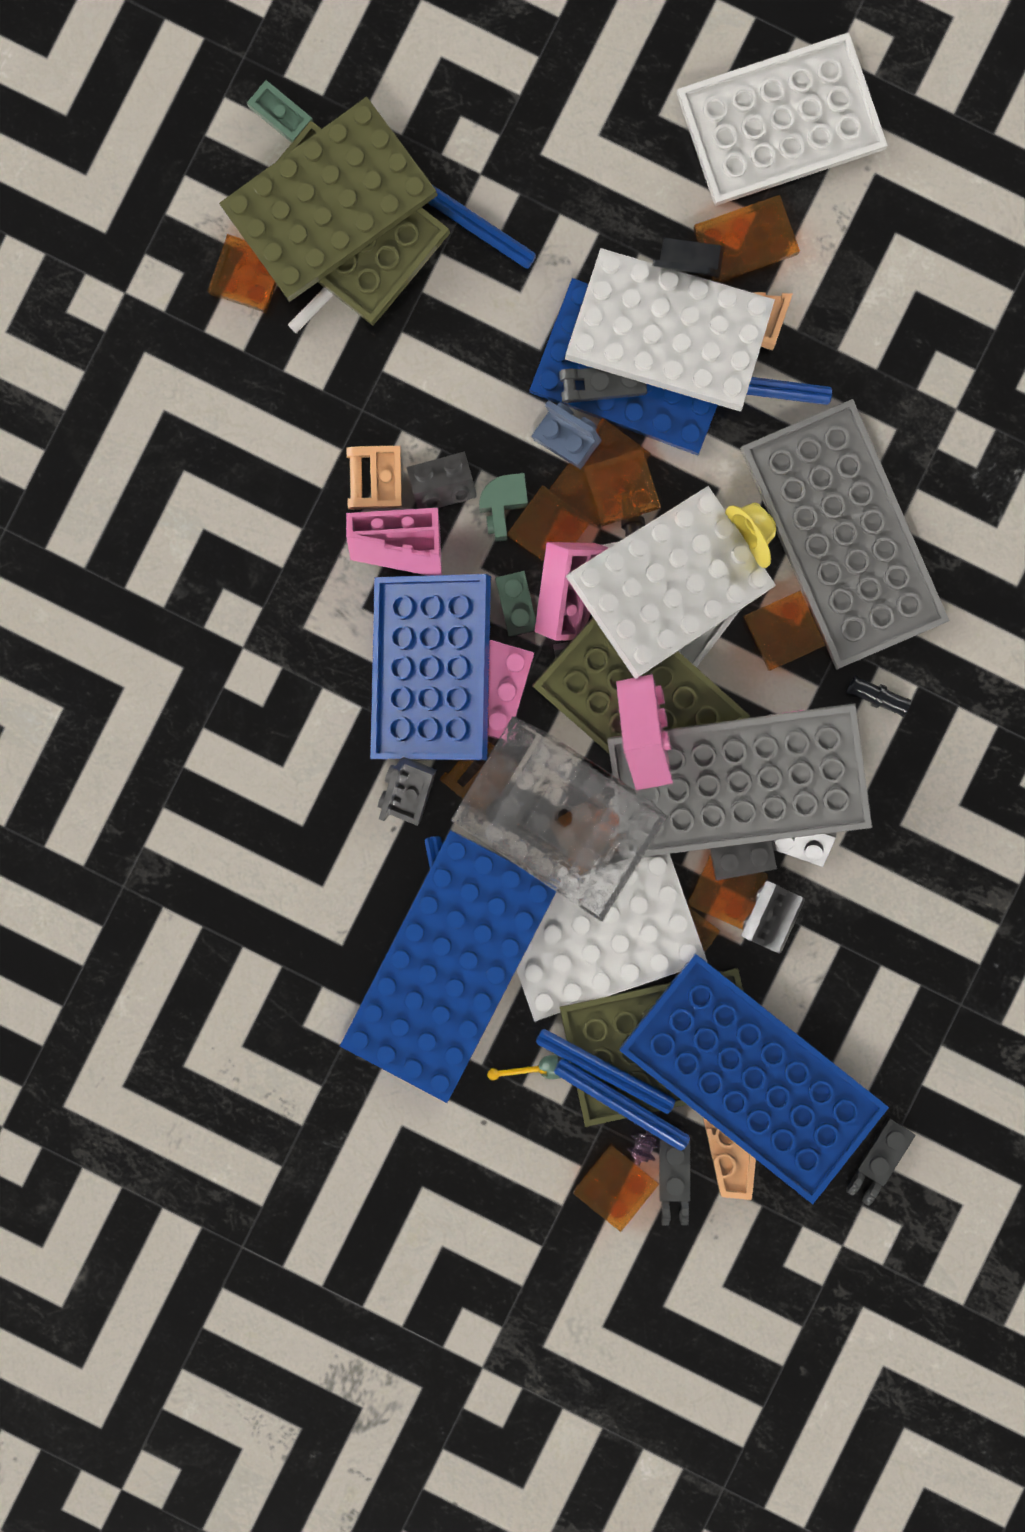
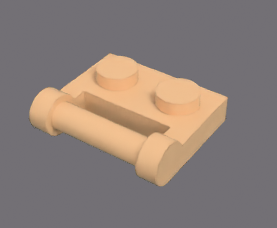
M359 446L346 448L347 458L350 459L351 498L348 499V509L402 508L401 447ZM362 458H370L371 498H363Z

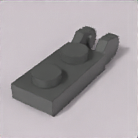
M888 1117L857 1165V1171L849 1182L846 1192L854 1195L859 1190L866 1175L873 1181L865 1192L862 1201L866 1205H871L879 1194L881 1186L884 1187L916 1135Z
M659 1138V1200L661 1201L662 1225H669L671 1221L669 1201H680L679 1220L681 1225L689 1224L690 1140L686 1148L681 1151Z

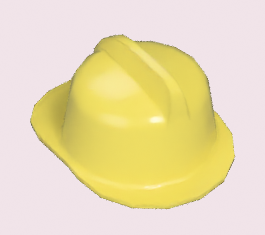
M758 503L748 504L742 508L735 505L728 506L725 514L735 524L748 543L757 564L762 568H767L771 564L768 544L776 534L775 521Z

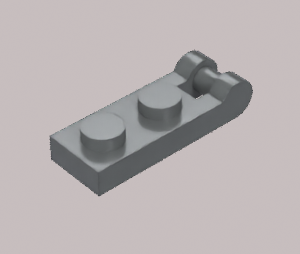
M584 368L559 371L560 381L563 382L564 391L561 392L563 403L643 396L647 394L646 383L599 369ZM584 380L585 390H576L575 381Z

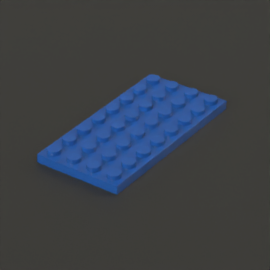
M450 830L340 1047L448 1103L559 886L546 879L543 882L540 876H534V872L525 870L524 867Z
M696 953L619 1048V1051L812 1204L815 1203L889 1108Z

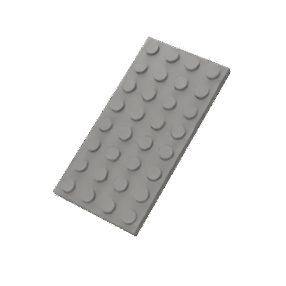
M853 399L740 448L765 507L775 521L778 537L836 670L949 621Z
M855 703L664 730V732L668 731L671 750L667 751L673 784L642 790L635 789L624 753L622 736L609 737L607 739L613 776L620 780L618 783L636 790L625 789L614 781L626 859L872 828Z

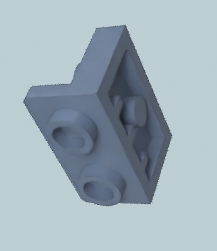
M548 400L545 407L549 412L531 437L540 445L581 470L602 441L596 431L597 426L586 417H582L581 420L573 415L574 412L565 404L559 402L556 405Z

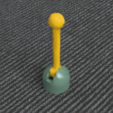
M556 1054L548 1055L541 1059L538 1066L499 1071L491 1068L487 1076L490 1080H497L501 1076L539 1072L546 1079H560L561 1077L554 1073L555 1067L560 1060Z

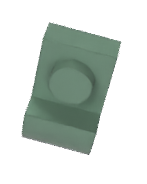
M519 473L497 477L489 482L481 493L479 511L480 513L492 512V516H486L488 534H494L495 542L507 540L504 510L528 508L525 474Z

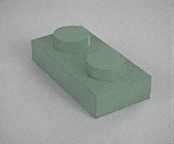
M267 80L247 102L248 107L291 143L310 121L313 122L312 117Z
M525 571L495 577L508 637L534 632L536 618Z

